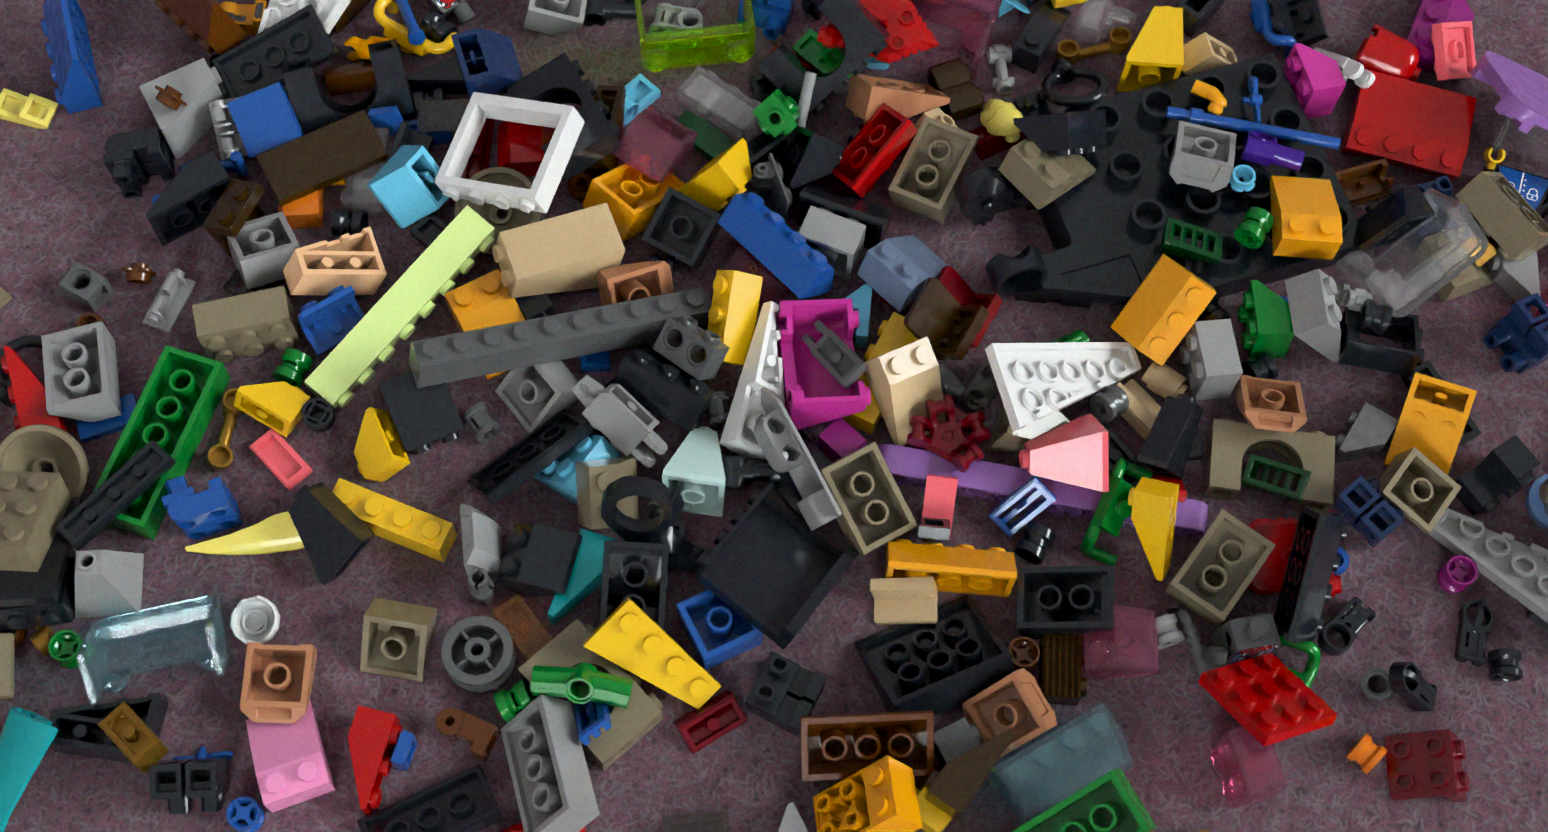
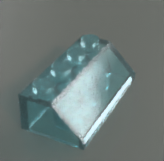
M1104 702L996 765L990 773V777L1020 824L1023 825L1109 771L1121 768L1124 772L1134 764L1122 729Z

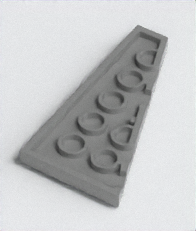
M1447 508L1429 535L1457 556L1462 555L1470 558L1476 564L1478 572L1548 623V549L1533 543L1531 546L1514 540L1515 536L1503 531L1501 535L1485 528L1483 522Z

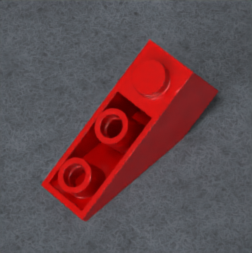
M3 346L5 355L1 356V364L4 373H9L11 385L7 386L10 402L16 404L18 415L14 416L16 430L29 425L45 424L67 431L64 417L49 415L46 410L44 382L16 350L10 346Z
M358 705L348 734V742L360 809L368 816L372 813L373 808L377 809L381 803L383 789L379 787L383 776L388 777L391 771L392 763L390 760L392 757L389 756L393 744L396 745L403 726L399 725L400 721L396 714Z

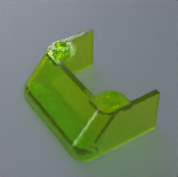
M743 0V23L647 34H645L641 1H635L639 55L642 66L651 72L730 62L743 63L755 54L756 26L751 0Z

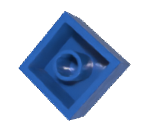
M709 590L676 604L677 617L705 670L762 644L763 633Z

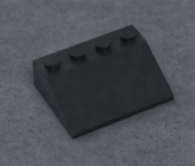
M1304 505L1301 507L1273 617L1278 633L1288 642L1314 641L1316 633L1320 634L1324 625V615L1321 614L1324 602H1329L1332 594V584H1329L1331 573L1337 571L1340 562V554L1337 553L1339 542L1345 540L1348 531V523H1345L1346 517L1341 514Z
M968 594L939 606L937 623L897 624L855 642V646L887 712L933 710V715L935 716L964 703L1014 672L1012 654Z

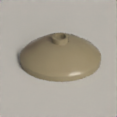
M506 167L487 168L469 178L470 180L530 189L532 186L531 181L523 174ZM464 199L456 201L454 210L456 218L468 205L495 228L493 237L495 242L485 252L492 255L493 246L497 244L500 232L538 222L541 216V212L530 211V213H526L511 207L509 209H501L487 203L477 205ZM507 210V217L500 219L501 212Z
M45 424L29 425L14 431L1 443L0 471L49 473L46 470V464L50 463L53 466L52 473H60L71 496H83L89 479L88 461L80 444L66 431Z

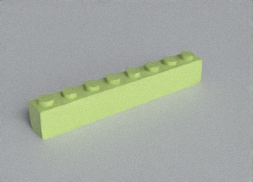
M467 205L304 381L306 387L317 397L327 400L333 410L339 405L342 408L345 407L354 397L352 391L360 383L365 385L375 373L373 368L380 361L384 363L395 352L393 346L400 339L406 340L416 328L414 323L420 317L426 318L436 306L434 304L435 300L440 295L444 296L445 293L450 292L456 284L454 280L460 273L465 275L475 264L473 259L480 251L485 253L495 242L493 238L495 228Z

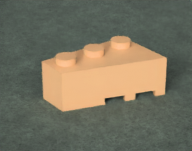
M371 227L363 228L360 233L349 235V233L343 234L339 239L330 242L324 240L297 248L283 269L290 295H327L331 290L341 285L344 288L352 286L355 295H374L387 275Z

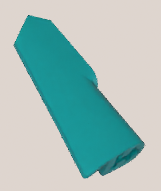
M18 707L10 708L0 734V832H4L12 811L58 732L56 727L51 726L53 723L51 720L33 711Z

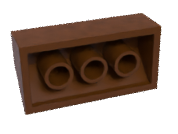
M156 0L154 2L166 15L171 12L168 16L180 28L186 25L183 30L196 41L200 38L198 43L209 54L215 51L220 56L236 47L247 36L243 29L215 0Z
M933 710L800 716L799 767L802 781L845 779L887 755L913 768L914 776L931 775L934 771Z

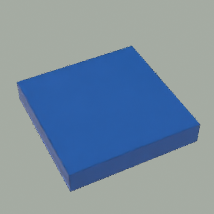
M282 82L274 83L227 103L249 158L304 136Z

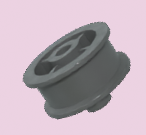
M471 616L460 620L450 628L442 643L441 656L443 664L452 681L466 691L474 693L492 691L504 684L514 670L516 652L512 638L505 626L491 617ZM477 652H482V654L475 656Z

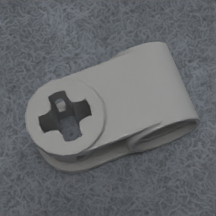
M658 3L655 6V19L650 24L648 30L652 37L690 44L697 43L703 38V18L699 10L668 3Z

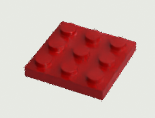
M1272 653L1203 672L1198 681V684L1263 747L1332 725L1338 715Z

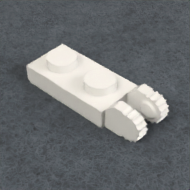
M1318 47L1313 49L1336 60L1345 81L1348 78L1352 79L1355 85L1363 89L1369 88L1374 84L1375 75L1365 70L1361 63Z

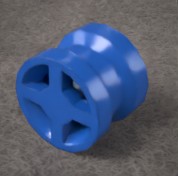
M243 796L234 799L228 805L226 819L238 832H256L263 825L265 813L263 808L253 798Z

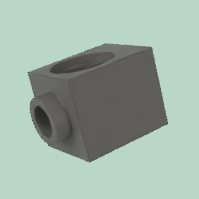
M76 262L71 269L64 273L61 282L58 284L69 299L94 313L99 310L114 291L106 277L79 262ZM88 284L85 288L80 289L83 285Z
M965 717L934 732V754L942 768L946 763L981 745L979 743L982 741L981 735L973 723L969 725Z

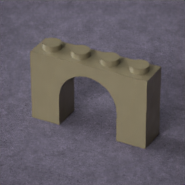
M1231 418L1213 419L1207 429L1203 497L1234 501L1240 492L1243 456L1251 451L1263 449L1280 454L1291 466L1311 471L1312 474L1302 501L1295 500L1294 510L1301 511L1302 505L1329 510L1333 505L1335 436L1326 435L1321 431H1295L1294 433L1256 429L1251 427L1249 423L1235 422ZM1295 476V491L1300 480L1299 476Z
M576 619L520 666L518 671L520 677L526 680L530 688L534 665L574 667L578 663L586 662L595 666L599 672L633 679L627 709L615 706L610 713L612 727L607 731L601 727V735L595 738L593 735H590L591 742L586 746L582 743L583 748L605 771L663 720V713L661 711L663 705L653 693L650 692L647 695L639 687L642 682L638 676L629 671L626 672L622 667L585 648L583 642L595 629L588 623L584 626Z

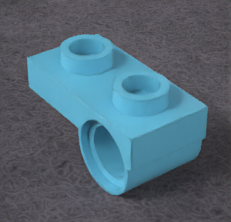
M641 73L625 86L623 128L661 96L660 89Z

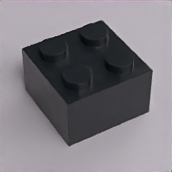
M669 187L641 239L698 270L721 228L718 220L722 215Z

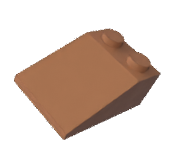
M852 74L845 106L854 112L853 115L855 117L864 119L863 123L866 124L883 103L909 118L949 104L951 98L929 84L864 74L854 76Z

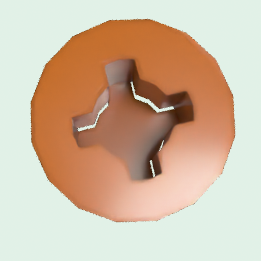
M1365 733L1345 757L1350 761H1356L1360 764L1361 770L1368 774L1388 750L1383 746L1374 744L1372 737Z

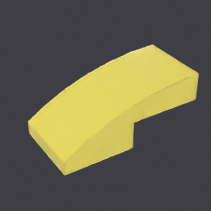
M3 88L0 94V119L33 128L48 129L59 107L57 102L30 93L29 97Z

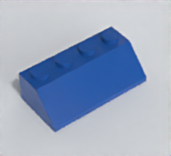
M752 192L735 194L718 220V223L798 298L804 299L829 293L833 285L834 268L827 263L825 255L817 250H813L806 243V239L802 234L791 230L785 224V219L781 215L771 211L764 205V200L759 195Z

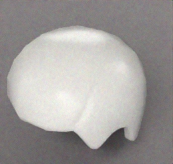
M257 595L241 600L231 613L230 627L235 637L245 644L248 642L266 643L279 630L280 614L278 609L269 599Z

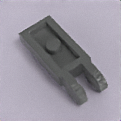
M817 320L814 325L823 335L816 343V340L806 333L801 339L810 348L809 351L848 390L869 367L834 331L829 329L820 320Z

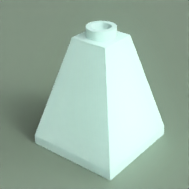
M709 427L695 428L693 431H690L663 469L662 483L671 491L679 489L683 498V512L723 517L726 478L717 431H713Z

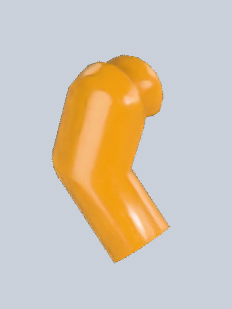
M1200 80L1195 81L1191 93L1211 101L1208 111L1215 115H1221L1223 108L1227 107V100L1219 89Z

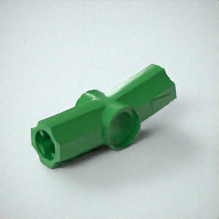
M586 662L578 663L574 667L534 665L532 669L531 692L534 696L542 694L551 697H567L576 704L594 701L627 709L633 679L599 672L595 666ZM577 681H583L587 685H581Z

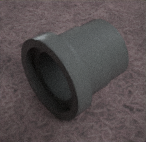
M1375 667L1368 669L1361 678V689L1373 702L1384 701L1393 692L1389 685V672L1383 668ZM1379 681L1385 685L1386 690L1382 693H1374L1368 688V685L1371 682Z

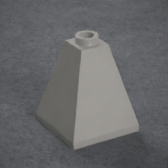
M104 549L76 551L74 575L75 618L141 615L144 554Z

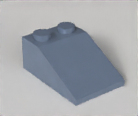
M915 235L887 238L869 249L857 275L898 312H901L914 303L927 279L937 278L942 268L948 265Z

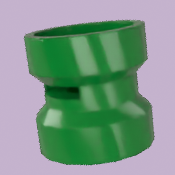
M1251 207L1243 217L1244 222L1238 225L1234 236L1243 246L1258 249L1266 238L1265 233L1270 232L1275 220L1265 209Z
M286 348L281 357L283 362L276 367L272 376L277 382L285 381L292 386L300 388L304 381L303 375L310 370L313 360L310 356L297 349Z
M61 630L55 633L48 643V651L51 657L67 669H77L83 666L90 655L87 643L71 630Z
M524 679L514 683L513 688L509 690L501 689L493 693L497 708L506 722L511 721L535 700L528 683Z

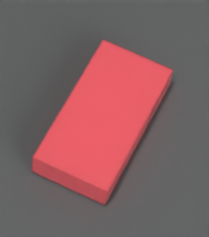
M272 429L268 430L249 446L250 450L288 491L313 472L312 468L286 440Z
M927 474L921 517L948 519L950 522V540L958 477Z

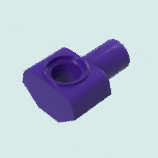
M1248 130L1243 142L1240 159L1268 167L1270 164L1299 171L1305 152L1277 144V138L1269 134Z

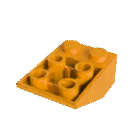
M1415 372L1384 465L1388 466L1396 455L1415 447L1448 475L1477 390Z
M888 755L813 796L817 832H915L922 828L913 768Z

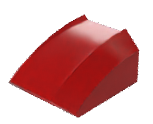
M503 121L498 127V167L516 170L524 176H536L545 155L541 147L551 141L555 128Z

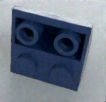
M482 28L451 35L469 99H471L473 92L493 95L506 92L507 87L523 78L509 36Z

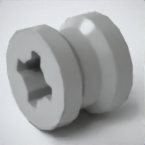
M1166 614L1146 624L1147 630L1154 636L1153 645L1155 649L1159 650L1173 646L1185 639L1183 632L1177 628L1178 619L1176 614Z

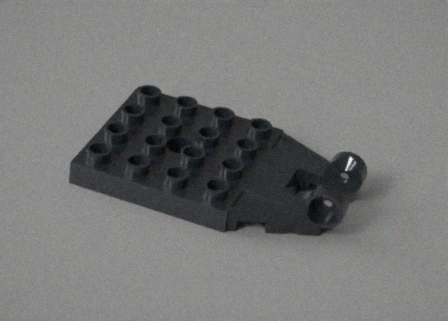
M1275 53L1104 98L1090 106L1065 109L1064 113L1105 109L1108 144L1097 146V152L1081 154L1096 169L1093 175L1040 210L998 170L999 167L992 166L973 171L956 183L953 189L962 215L972 219L974 226L979 224L985 226L987 222L994 219L995 213L1025 205L1027 211L1037 210L1055 251L1040 254L1036 246L1028 245L1021 251V254L1015 257H1007L1001 253L995 255L985 267L995 294L998 296L1013 295L1017 301L1036 303L1056 302L1063 306L1090 308L1092 301L1127 304L1162 256V253H1160L1162 232L1167 218L1180 220L1223 235L1220 263L1165 254L1212 286L1217 292L1216 296L1218 298L1248 290L1251 280H1258L1266 285L1318 268L1321 269L1359 258L1362 250L1359 247L1358 219L1321 146L1277 138V144L1304 151L1303 163L1299 171L1270 164L1268 167L1240 159L1246 132L1200 124L1201 126L1237 134L1234 168L1241 164L1253 168L1256 173L1255 187L1249 192H1236L1231 188V184L1228 183L1225 191L1218 192L1217 190L1212 193L1209 189L1183 183L1177 185L1169 174L1179 120L1165 117L1167 106L1187 110L1193 107L1203 109V113L1213 114L1208 111L1211 101L1191 93L1196 80L1218 88L1227 100V107L1223 108V112L1219 116L1255 122L1252 106H1249L1248 103H1243L1242 99L1250 95L1248 78L1256 76L1258 79V94L1263 97V102L1260 106L1262 124L1314 133ZM1271 175L1330 179L1341 214L1343 243L1333 260L1273 256L1272 228L1270 232L1265 233L1266 238L1258 249L1245 247L1236 240L1234 233L1238 225L1244 222L1243 217L1249 208H1263L1271 214ZM1174 235V239L1179 241V236ZM1185 237V243L1190 244L1191 238ZM1197 239L1196 247L1201 248L1202 240ZM1208 241V251L1213 252L1214 242Z

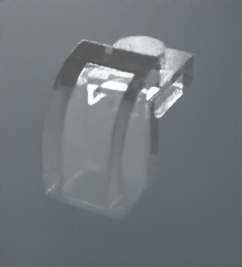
M1087 0L1080 9L1071 39L1095 45L1099 44L1103 29L1111 31L1115 27H1125L1132 33L1138 13L1129 11L1126 8L1112 6L1113 0Z

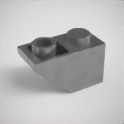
M1367 402L1359 411L1353 409L1344 424L1349 427L1347 433L1343 434L1340 432L1335 440V462L1339 463L1377 455L1388 441L1399 420Z

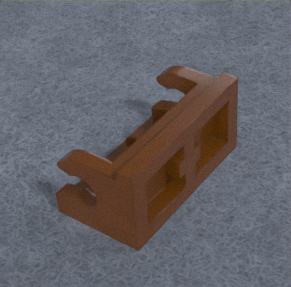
M1385 158L1334 172L1351 207L1389 196L1388 192L1393 186L1394 178H1385V171L1389 165Z

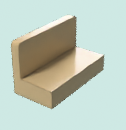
M1134 379L1129 380L1124 385L1119 382L1116 385L1124 390L1129 400L1128 409L1120 413V415L1146 440L1161 407Z
M934 576L870 579V591L874 597L875 624L937 623L938 587Z

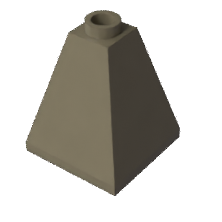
M1002 403L987 450L998 453L1019 454V450H1024L1025 442L1070 421L1060 411H1057L1013 433Z

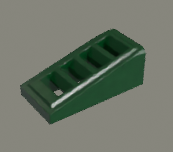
M1167 218L1163 227L1160 253L1220 263L1223 235L1180 220ZM1174 235L1179 236V241L1174 239ZM1185 237L1191 238L1190 244L1185 243ZM1197 239L1202 240L1201 248L1196 247ZM1208 241L1214 242L1213 252L1207 250Z
M1251 453L1241 483L1243 486L1301 502L1312 473L1311 471ZM1259 467H1264L1260 481L1256 480ZM1275 470L1276 473L1272 484L1266 483L1270 471ZM1282 473H1287L1288 476L1284 487H1278ZM1294 475L1300 477L1295 492L1289 490Z

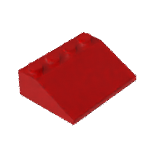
M1368 70L1376 77L1374 84L1366 89L1358 87L1340 151L1375 161L1385 158L1390 165L1435 177L1446 175L1450 181L1459 178L1468 150L1477 98Z

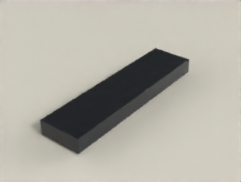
M151 440L54 528L74 548L80 551L172 468L176 462L159 445Z

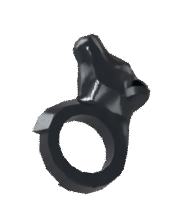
M632 475L624 476L611 482L604 490L601 500V516L605 523L626 542L669 544L667 573L680 569L697 572L700 566L696 564V561L705 550L692 545L673 529V525L679 519L684 508L683 498L679 489L671 491L659 481L648 477H634ZM643 496L655 500L662 507L663 512L652 519H633L621 513L616 504L625 497Z

